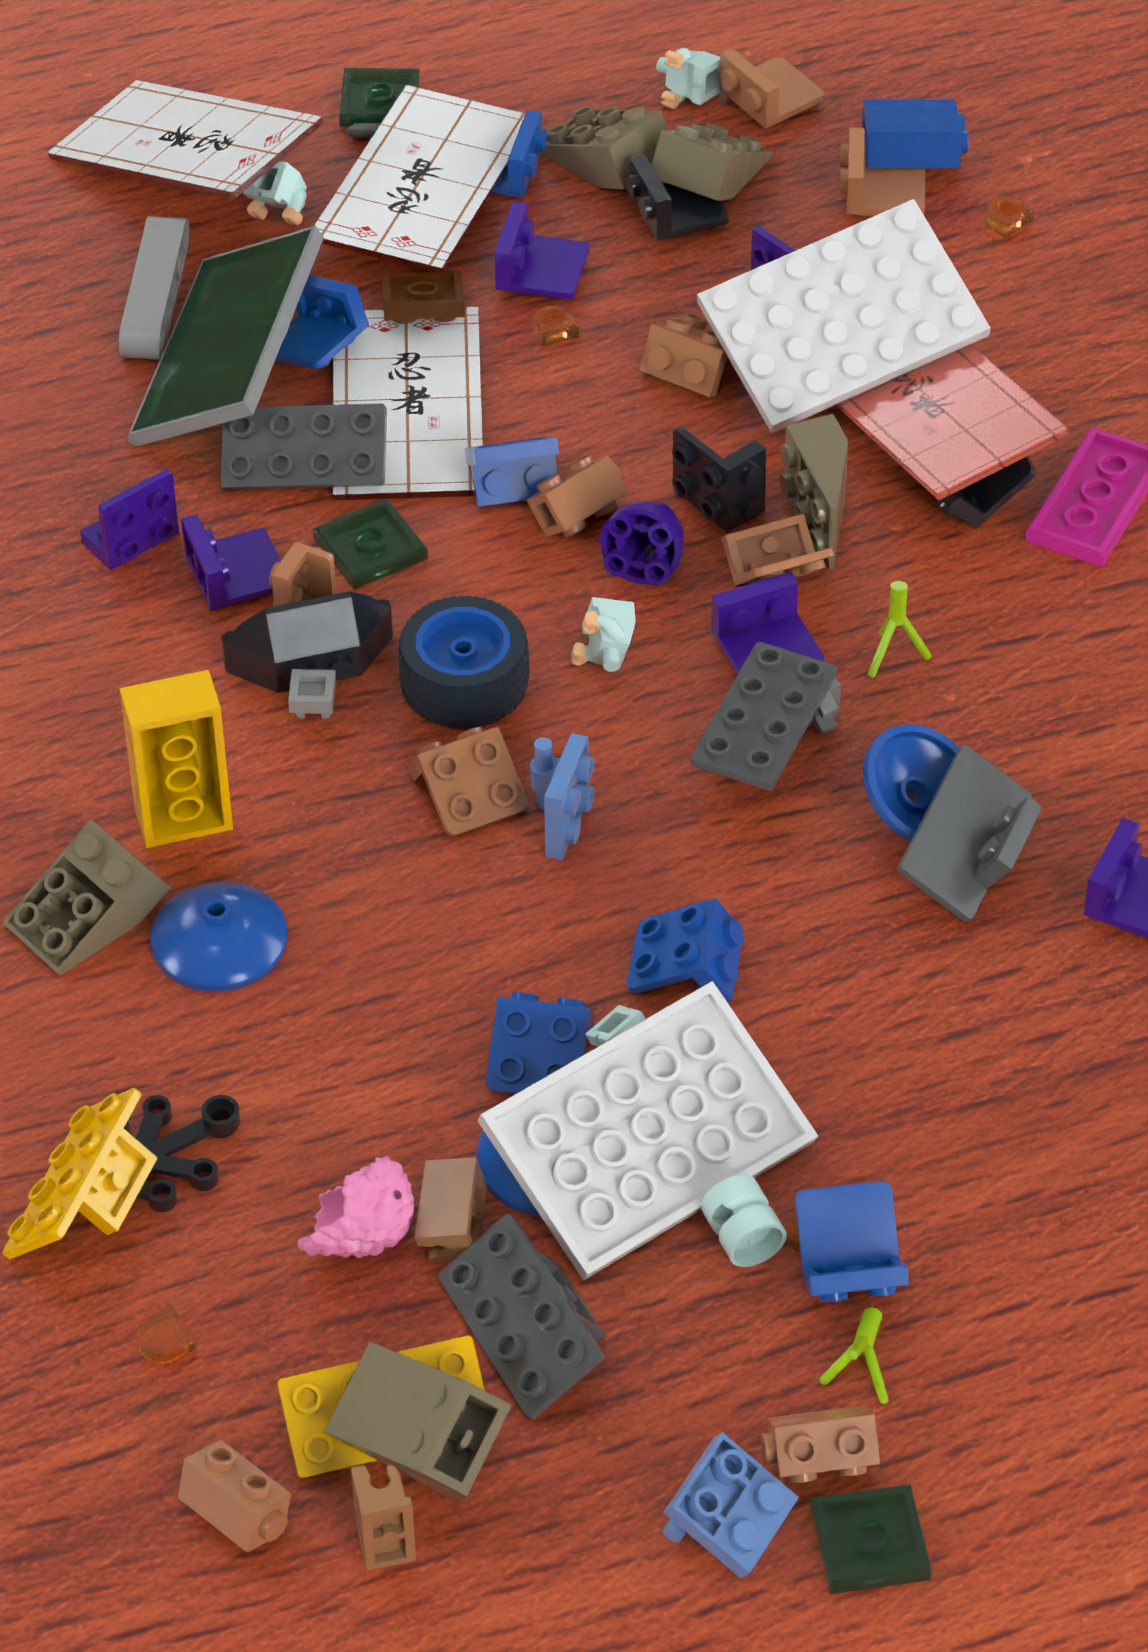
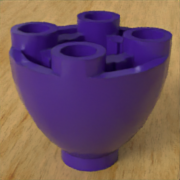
M635 501L619 508L604 524L600 536L601 553L605 558L604 567L611 575L620 576L635 584L661 585L665 583L677 569L685 544L683 528L676 514L666 504L656 501Z

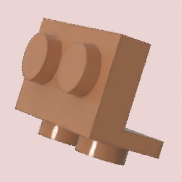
M295 541L282 561H277L271 569L269 584L273 589L272 607L336 594L333 554Z

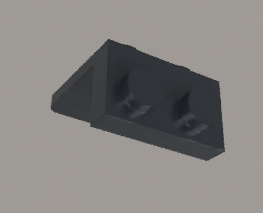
M645 155L630 158V175H626L627 191L657 241L672 239L697 231L711 230L728 224L729 214L721 200L717 201L666 182L662 183Z
M680 427L673 431L672 485L676 494L681 499H687L702 512L706 519L714 521L727 533L749 519L757 517L765 510L766 448L754 440L727 457L722 458L685 428Z
M1026 456L941 500L937 499V501L950 517L955 518L959 516L978 528L1035 477L1036 468L1030 457Z

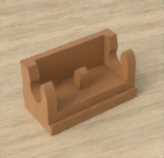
M477 1157L425 1160L414 1238L417 1246L432 1247L439 1245L446 1248L429 1250L428 1260L452 1262L481 1237L487 1185Z
M365 1465L351 1467L355 1524L366 1571L416 1561L413 1505L411 1496L405 1497L399 1471L393 1465H388L387 1479L390 1483L385 1488L378 1489L370 1484L371 1476Z

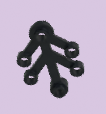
M161 1095L148 1097L142 1105L143 1119L135 1139L157 1157L150 1173L190 1179L192 1187L199 1191L213 1189L219 1181L218 1169L214 1161L207 1158L190 1160L172 1157L171 1155L211 1135L216 1138L231 1136L240 1125V1112L237 1101L227 1095L210 1097L202 1105L201 1119L156 1141L160 1128L171 1121V1104L166 1097ZM155 1109L164 1110L158 1114L151 1113ZM127 1121L126 1125L124 1126V1129L128 1133H130V1127ZM202 1172L210 1173V1175L206 1177L197 1176L199 1173ZM159 1179L154 1182L145 1181L136 1199L148 1200L150 1208L156 1212H167L173 1209L177 1203L176 1188L171 1181L166 1179ZM160 1193H167V1194H169V1195H168L167 1197H165V1198H157V1197H155L156 1195H158V1194H160Z

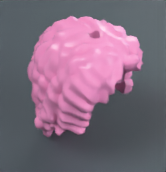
M388 1156L383 1158L376 1157L375 1163H371L370 1166L363 1167L360 1171L353 1172L351 1175H346L343 1183L344 1186H337L334 1191L328 1190L326 1193L320 1194L319 1202L321 1209L315 1214V1218L318 1220L314 1227L315 1232L312 1235L300 1238L298 1240V1248L310 1256L316 1254L329 1256L333 1254L344 1258L351 1255L361 1258L368 1255L377 1256L383 1252L384 1248L397 1245L408 1233L412 1222L415 1220L413 1216L414 1197L411 1191L412 1184L407 1179V1173L403 1172L402 1165L396 1161H391Z

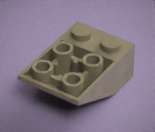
M585 106L572 113L573 118L566 123L553 126L547 130V145L545 151L541 152V154L598 188L625 189L627 188L626 175H630V158L645 155L652 165L661 131L669 130L661 110H644L643 107L621 110L617 106L606 109H594L593 106Z
M707 123L706 127L692 124L691 128L677 125L676 130L661 131L651 166L660 181L720 201L733 199L772 158L774 151L763 148V141L751 136L741 135L740 139L728 136L729 129L716 124Z
M830 414L786 425L785 443L781 444L780 447L784 463V474H781L779 477L782 494L786 499L790 498L793 502L795 516L800 514L805 516L814 551L833 548L835 556L824 560L828 569L835 568L845 506L848 440L835 416Z
M90 819L2 923L57 974L62 976L140 924L171 887L117 839Z
M369 1342L324 1433L386 1465H393L399 1472L459 1502L467 1497L512 1405L465 1380Z

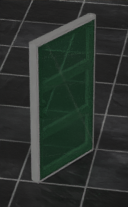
M316 226L202 260L127 436V441L131 445H145L254 414L324 238Z

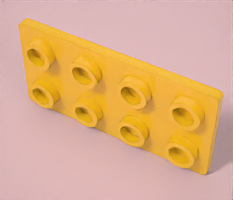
M135 1087L118 1095L112 1093L102 1102L90 1107L84 1105L72 1116L68 1124L71 1130L65 1141L53 1150L48 1159L51 1166L45 1176L29 1192L28 1199L30 1203L24 1214L20 1215L8 1230L7 1235L10 1239L2 1251V1254L8 1259L62 1239L78 1211L106 1235L119 1230L157 1160L154 1154L124 1129L142 1095Z
M463 1336L397 1352L465 1380L484 1390L475 1346L471 1336ZM359 1361L278 1380L277 1387L296 1472L299 1478L378 1461L324 1433Z

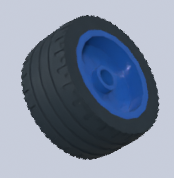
M452 596L436 600L417 610L407 620L401 632L398 662L402 691L410 707L417 714H420L422 718H426L427 721L443 727L447 726L448 728L457 729L483 727L507 717L524 698L529 680V646L526 632L518 617L500 603L477 596Z

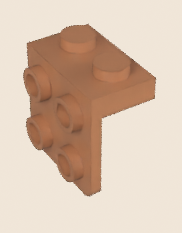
M734 48L720 53V90L765 129L823 101V90L782 57H775L755 67Z
M849 127V142L841 143L840 167H847V169L840 168L839 192H847L846 214L878 215L912 199L916 201L921 212L924 214L925 168H867L864 158L865 128Z
M685 313L684 317H668L666 321L651 324L639 370L702 395L712 397L717 394L728 356L711 326L707 325V319L697 314Z
M804 514L721 537L735 586L744 583L752 584L785 574V572H792L795 578L826 568L824 560L835 556L833 548L814 551Z
M498 726L486 731H482L481 727L467 730L456 736L457 741L443 746L441 741L425 745L416 750V757L407 766L413 782L425 779L444 830L449 836H458L519 814L528 806L527 797Z

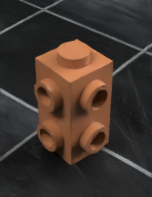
M588 454L568 466L571 472L561 478L559 474H555L537 485L539 492L526 501L546 537L562 532L564 537L571 536L587 526L584 522L585 518L593 513L598 518L618 506L615 500L627 493L628 490L623 483L621 470L612 462L609 455L593 460L591 455Z
M867 1405L767 1418L769 1433L761 1434V1446L765 1464L772 1463L779 1477H787L788 1482L801 1483L813 1481L818 1478V1472L837 1470V1475L840 1476L860 1475L867 1472V1466L880 1464L875 1414Z
M219 1440L184 1458L178 1499L248 1553L266 1542L276 1540L284 1533L288 1522L287 1514L291 1493L224 1441Z

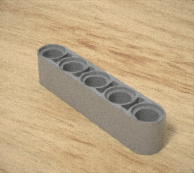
M148 216L146 219L120 327L119 353L121 358L161 359L167 343L189 246L188 218Z

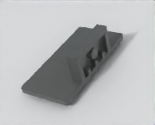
M383 403L256 407L254 414L251 416L223 423L221 486L224 490L382 486L385 484L387 408Z
M757 642L691 755V765L768 791L773 790L837 675V666L763 642Z
M963 745L957 750L897 867V872L962 921L969 922L974 917L987 889L1012 870L1042 806L1032 799L1033 796L1029 791L969 746Z
M509 1214L503 1216L439 1272L438 1278L527 1417L531 1419L538 1417L604 1360L605 1354L597 1342L606 1335L560 1264L534 1248L513 1216Z

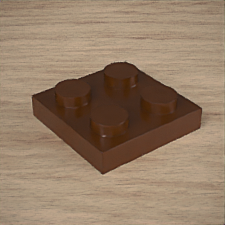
M461 270L382 274L384 321L393 320V322L399 324L412 323L416 319L450 322L455 320L456 317H465Z

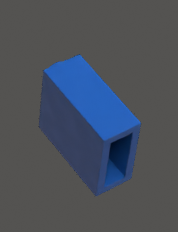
M863 99L862 128H865L864 154L867 168H960L961 154L968 153V130H965V115L958 114L955 99Z

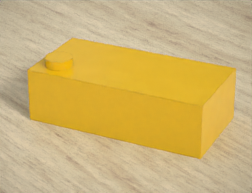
M209 670L119 688L134 807L146 848L233 830L221 707Z

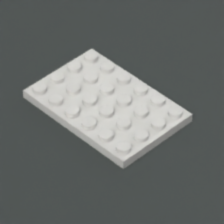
M914 199L697 294V303L771 433L986 338L990 335L991 330Z
M713 981L482 1113L477 1120L583 1281L699 1212L705 1194L717 1183L734 1175L746 1174L755 1178L812 1144L818 1138V1134Z

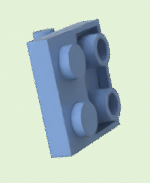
M571 733L561 758L552 757V741L549 738L540 737L534 742V759L530 763L531 787L535 790L536 807L544 810L545 857L563 860L569 844L575 845L578 841L581 831L580 817L582 812L588 813L592 807L595 788L589 786V781L594 769V756H589L588 736Z
M721 1432L711 1440L663 1513L670 1520L662 1532L668 1540L674 1543H679L685 1533H688L738 1577L742 1578L752 1571L799 1497Z

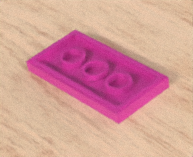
M1091 427L1026 529L1025 541L1103 567L1148 494V445Z

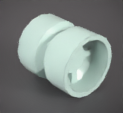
M746 1174L734 1175L717 1183L705 1194L701 1202V1210L713 1231L719 1235V1242L731 1262L739 1267L754 1266L774 1256L782 1248L787 1234L774 1210L768 1206L769 1201L753 1176Z

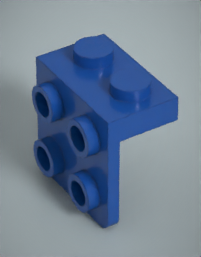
M526 110L508 161L489 193L524 198L531 178L535 177L537 173L539 156L541 152L545 151L547 145L548 131L542 128V112Z
M309 275L296 306L299 315L290 322L288 332L282 341L275 360L310 369H320L329 364L330 360L345 346L354 342L356 337L369 326L356 285Z
M716 898L642 920L637 926L627 987L633 994H638L693 978L700 987L713 981L725 1000L731 1002L735 981L738 978L741 945L744 943V931L741 924L732 918Z
M512 992L511 998L497 997L486 1075L487 1087L495 1092L517 1094L585 1055L587 1041L585 1034L594 1027L595 1015L592 1010L584 1007V1001L570 998H557V1004L538 1002L539 996L529 993Z
M879 1180L799 1190L796 1193L795 1208L803 1287L811 1296L818 1295L821 1302H834L847 1299L848 1292L867 1290L868 1296H885L896 1293V1286L909 1285L907 1265L899 1258L893 1191L888 1182Z

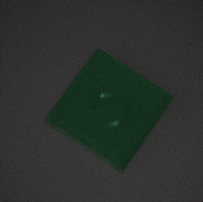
M344 68L339 114L340 127L353 126V123H382L406 85L420 87V69Z
M387 498L313 528L314 540L323 551L333 554L334 565L353 590L428 559L426 546Z
M911 1484L811 1498L810 1510L829 1594L931 1580L932 1570Z

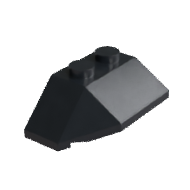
M347 591L265 608L242 622L234 631L229 630L221 635L225 671L276 693L290 691L292 669L336 670V681L361 676L393 637L391 605L387 600L380 599L378 601L367 595Z

